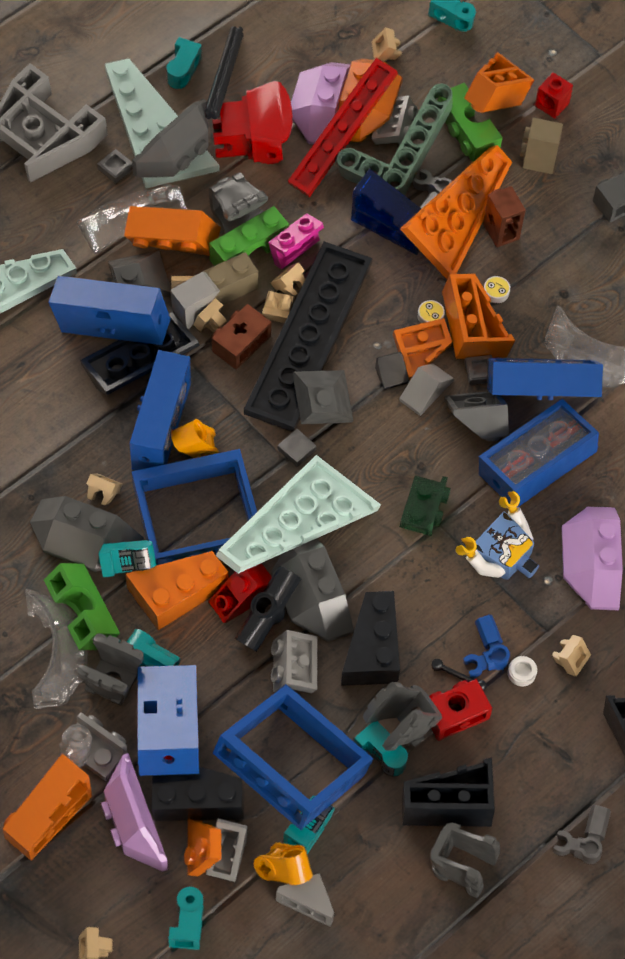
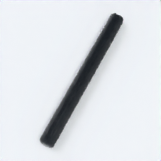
M232 26L229 31L206 104L205 117L207 119L213 118L216 120L219 117L244 36L241 26Z

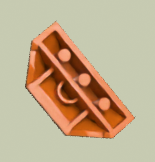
M358 59L352 61L339 99L338 110L374 60ZM399 74L350 141L361 143L366 139L367 135L373 133L390 120L403 81Z

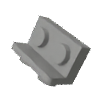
M410 96L397 97L390 120L372 134V140L375 145L397 142L401 144L419 111Z
M286 630L273 641L271 646V653L274 655L271 672L273 692H277L287 684L293 690L313 693L317 690V636Z
M80 712L77 716L78 723L59 744L60 749L101 779L107 781L115 771L122 755L128 753L127 745L125 744L126 740L117 732L113 731L110 733L104 729L103 724L92 715L87 717Z

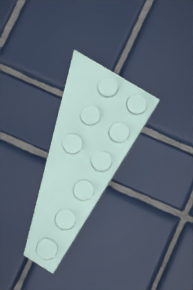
M128 58L106 63L105 71L134 156L143 151L144 147L178 116ZM206 150L202 155L195 157L185 170L179 171L174 177L142 178L145 189L218 172L219 164Z
M61 249L31 255L30 259L16 262L14 259L4 261L5 264L0 265V313L54 286L58 276L71 277L77 274L75 265L65 251Z
M316 455L218 550L216 557L235 572L240 573L378 511L381 504Z

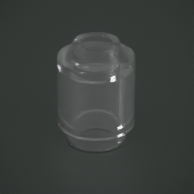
M80 724L68 727L62 736L59 757L63 753L78 767L84 766L88 761L92 743V736L88 728Z

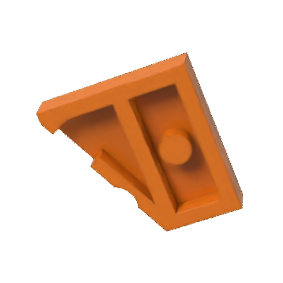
M445 318L393 331L398 352H402L409 380H411L418 367L432 363L452 344Z
M188 819V845L184 854V863L187 865V875L199 877L221 860V829L207 823H202L201 820Z

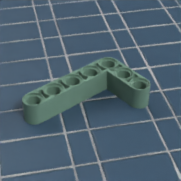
M440 83L430 89L390 164H386L353 148H344L337 156L340 175L389 199L399 200L403 198L452 110L453 96L451 88L446 84ZM438 97H445L447 99L443 102L436 101ZM427 118L435 119L432 123H426L424 120ZM416 139H422L424 141L421 144L413 143V141ZM404 160H409L412 162V164L408 166H404L400 163ZM347 161L355 162L352 166L343 165ZM370 171H375L378 173L374 177H369L366 175ZM394 181L401 183L397 187L389 186Z

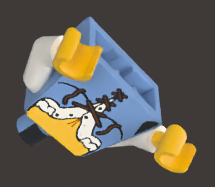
M511 491L508 492L511 498L510 504L506 497H500L499 505L509 509L508 514L504 511L476 541L472 537L462 538L461 541L466 545V548L463 545L456 546V553L461 556L467 555V561L480 575L501 577L508 580L519 570L526 577L531 578L539 568V565L529 558L533 551L534 542L527 520L521 508L517 507L520 497L516 492Z

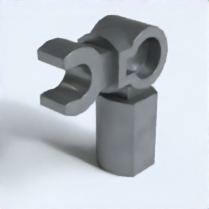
M421 169L420 178L424 180L414 178L413 187L420 191L427 190L430 194L417 209L416 214L452 181L448 178H438L436 176L434 178L428 170Z
M591 806L584 833L587 838L578 837V839H575L567 831H558L557 838L565 840L567 845L564 847L554 845L553 852L560 856L571 853L574 854V857L582 859L587 864L597 863L602 855V844L600 841H603L605 838L611 811L606 807Z

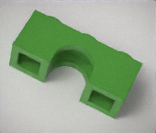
M465 83L451 88L453 107L445 122L448 125L451 136L456 137L459 141L464 155L469 156L471 161L474 162L489 147L498 145L501 148L502 136L490 119L480 123L468 120V118L475 116V110L471 107V103L464 99L469 88ZM445 97L437 98L439 102L447 100Z
M273 206L210 242V262L216 266L244 252L249 256L258 247H262L268 254L271 252L268 242L288 228L289 223Z
M60 563L44 579L54 602L70 606L78 616L67 627L79 650H97L93 644L96 634H103L106 637H109V635L117 637L120 634L84 564Z

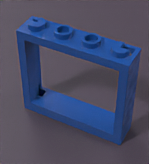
M240 449L132 471L133 488L146 540L153 543L156 566L210 551L217 555L218 550L230 538L159 553L144 492L234 473L246 518L249 521L257 513Z
M287 684L221 734L213 751V754L300 830L361 780L373 761V758L364 749L359 747L343 731L326 719ZM278 709L348 768L311 801L240 740V738Z

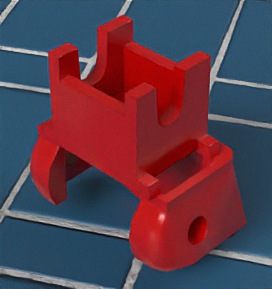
M273 81L257 88L246 90L247 95L242 96V101L223 103L219 114L221 119L212 120L213 129H222V132L213 133L214 145L224 144V148L215 149L216 158L248 155V159L264 164H275L283 161L282 144L288 140L291 134L293 119L290 97L286 88L280 82Z

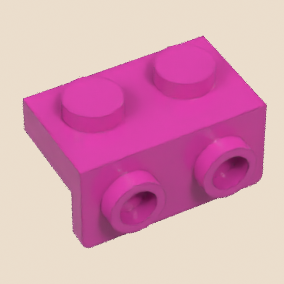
M306 213L270 240L268 243L275 266L283 269L320 241L318 232L324 228L323 223Z

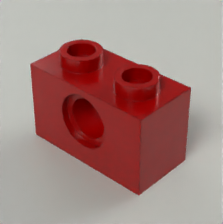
M477 679L470 682L463 680L455 684L447 692L442 693L438 691L429 696L442 715L439 723L431 727L438 741L490 719L492 706ZM458 704L463 710L454 711L449 705Z

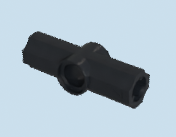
M279 566L265 590L252 599V611L235 636V639L257 652L272 626L280 623L284 618L285 605L300 583L301 578L283 566ZM271 605L270 610L265 613L266 608Z

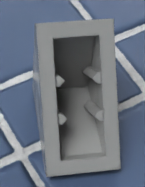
M201 272L170 290L172 310L183 325L190 329L197 316L212 302L220 290L206 272Z
M434 363L420 366L414 373L399 401L421 416L450 386L454 378Z
M218 819L216 827L221 829V860L210 867L206 875L235 882L247 842V826Z
M320 873L313 875L309 881L303 884H286L278 888L276 902L327 926H331L334 911Z

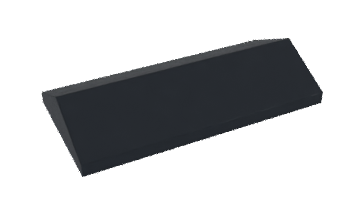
M170 312L171 319L162 345L117 340L81 359L80 362L96 389L109 395L152 372L158 350L183 355L200 346L199 341L176 315Z

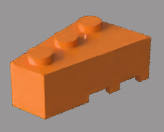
M497 52L494 58H491L488 64H485L478 71L464 99L471 103V107L481 113L519 106L525 99L534 79Z
M129 206L124 236L133 243V246L138 248H148L150 246L164 250L210 256L209 243L219 238L221 227L201 210Z
M450 274L442 294L456 359L491 355L492 358H507L515 339L512 334L507 333L502 324V317L500 314L495 313L490 304L491 299L476 274Z
M213 551L157 565L148 570L126 573L127 589L157 630L162 629L213 597L229 579V572Z
M62 753L18 810L10 814L5 820L4 827L2 828L5 839L29 860H32L92 797L89 775Z

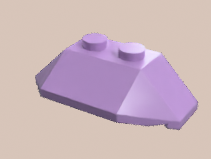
M331 62L300 72L291 101L292 119L308 144L316 142L337 113L339 99L351 66L350 64Z
M586 507L563 524L561 528L563 579L585 601V604L590 609L619 610L623 572L620 518L616 509L612 507Z
M128 753L124 754L104 790L105 802L101 803L106 820L112 819L115 827L110 830L116 847L121 845L124 855L162 872L168 870L166 855Z

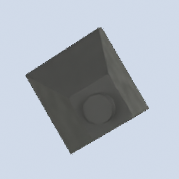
M159 250L108 261L114 283L160 288L163 297L171 296L170 284Z
M345 370L300 371L293 373L301 424L349 423L353 421Z
M489 391L444 396V401L453 415L482 439L498 441L501 437L509 436L508 405L501 395H492Z

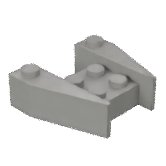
M30 63L12 79L0 102V143L4 141L28 159L24 163L28 181L33 182L91 152L108 135L105 117L87 104L70 120H67L45 104L44 101L52 94L49 77Z

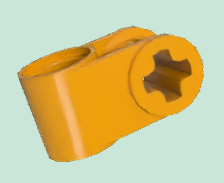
M198 419L180 426L171 432V439L176 449L192 458L219 453L214 443L215 430Z
M277 842L271 846L267 854L259 855L254 859V868L257 874L267 881L299 885L309 881L313 876L306 849L302 845H289Z

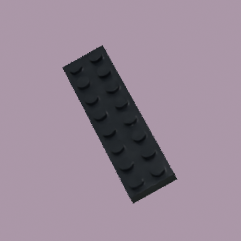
M325 241L323 242L244 407V415L291 432L295 431L300 421L293 373L300 371H323L372 265L371 257Z

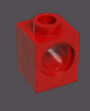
M552 72L538 88L535 107L556 119L570 103L573 84Z

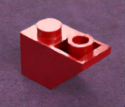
M262 563L240 573L234 572L208 602L223 623H227L251 608L252 599L265 590L272 576Z

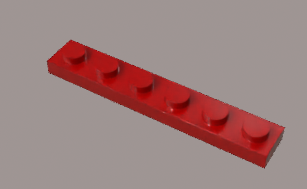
M375 58L289 178L288 183L308 197L313 194L337 160L338 153L348 145L398 75L397 70Z

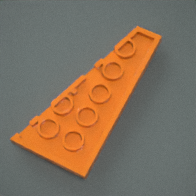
M498 145L489 147L400 228L446 279H448L450 274H457L484 220L488 194L500 188L512 164L510 158Z

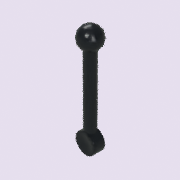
M440 659L432 661L431 666L434 671L442 670L468 682L475 680L443 665ZM479 680L478 682L484 691L487 684L484 680Z

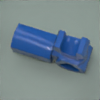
M489 614L478 618L475 621V625L483 645L488 651L482 652L481 656L470 654L463 658L464 665L470 663L477 665L476 669L469 671V677L471 678L479 677L482 671L486 669L488 671L494 669L503 670L508 666L510 659L508 648L501 645L503 640L493 616Z

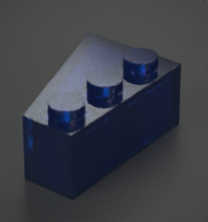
M369 169L353 190L351 220L411 253L419 254L420 250L400 228L417 214L421 208Z

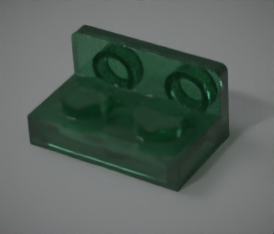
M415 475L399 527L432 536L434 526L440 527L444 511H440L441 503L447 504L451 488L446 487L448 477L442 476L441 482Z

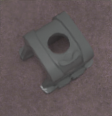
M241 172L232 175V178L226 177L209 188L211 210L220 220L225 234L264 212L259 207L268 201V196L264 191H260L252 186Z
M96 634L93 644L97 648L101 660L95 670L79 665L77 670L78 677L84 679L85 691L93 695L96 693L106 699H110L112 703L122 706L138 676V667L143 662L144 654L141 650L134 649V646L128 642L123 641L121 643L120 639L116 637ZM116 674L120 677L121 681L108 675Z
M391 682L387 688H383L376 695V698H373L368 704V709L363 714L366 723L391 718L399 720L400 724L382 745L386 751H394L399 745L404 744L418 746L430 728L436 726L442 719L440 711L421 687L413 685L409 688L403 686L400 682Z
M446 824L431 851L433 874L442 881H448L449 879L463 886L469 895L478 898L484 888L481 873L474 868L458 864L447 858L453 846L494 866L501 853L500 842L488 834L485 837L463 831L460 829L461 825Z

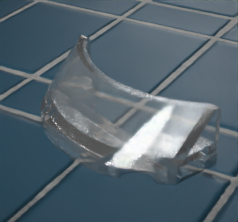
M167 184L156 189H145L100 206L89 212V216L78 220L79 229L94 254H97L112 243L125 237L124 233L129 206L186 209L180 188Z
M557 305L544 339L546 348L550 349L556 359L596 360L602 363V387L617 388L619 384H625V347L606 344L586 335L570 321L562 307Z
M25 589L28 616H38L41 619L42 626L44 628L50 627L52 633V654L49 666L39 684L32 690L34 708L64 706L71 699V695L79 683L83 681L82 678L78 677L77 670L79 665L86 667L88 665L87 650L78 649L67 627L77 616L65 604L55 603L52 596L31 589Z

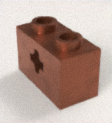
M512 186L496 189L491 194H488L483 225L496 247L517 241L521 236L526 210Z
M247 304L241 310H236L223 328L219 327L213 333L212 352L237 370L271 336L272 322Z

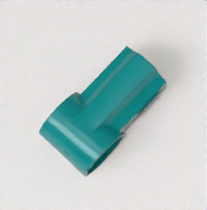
M135 629L127 640L128 643L134 646V649L141 650L144 654L143 662L139 666H178L181 662L180 657L157 645L155 640L142 630Z

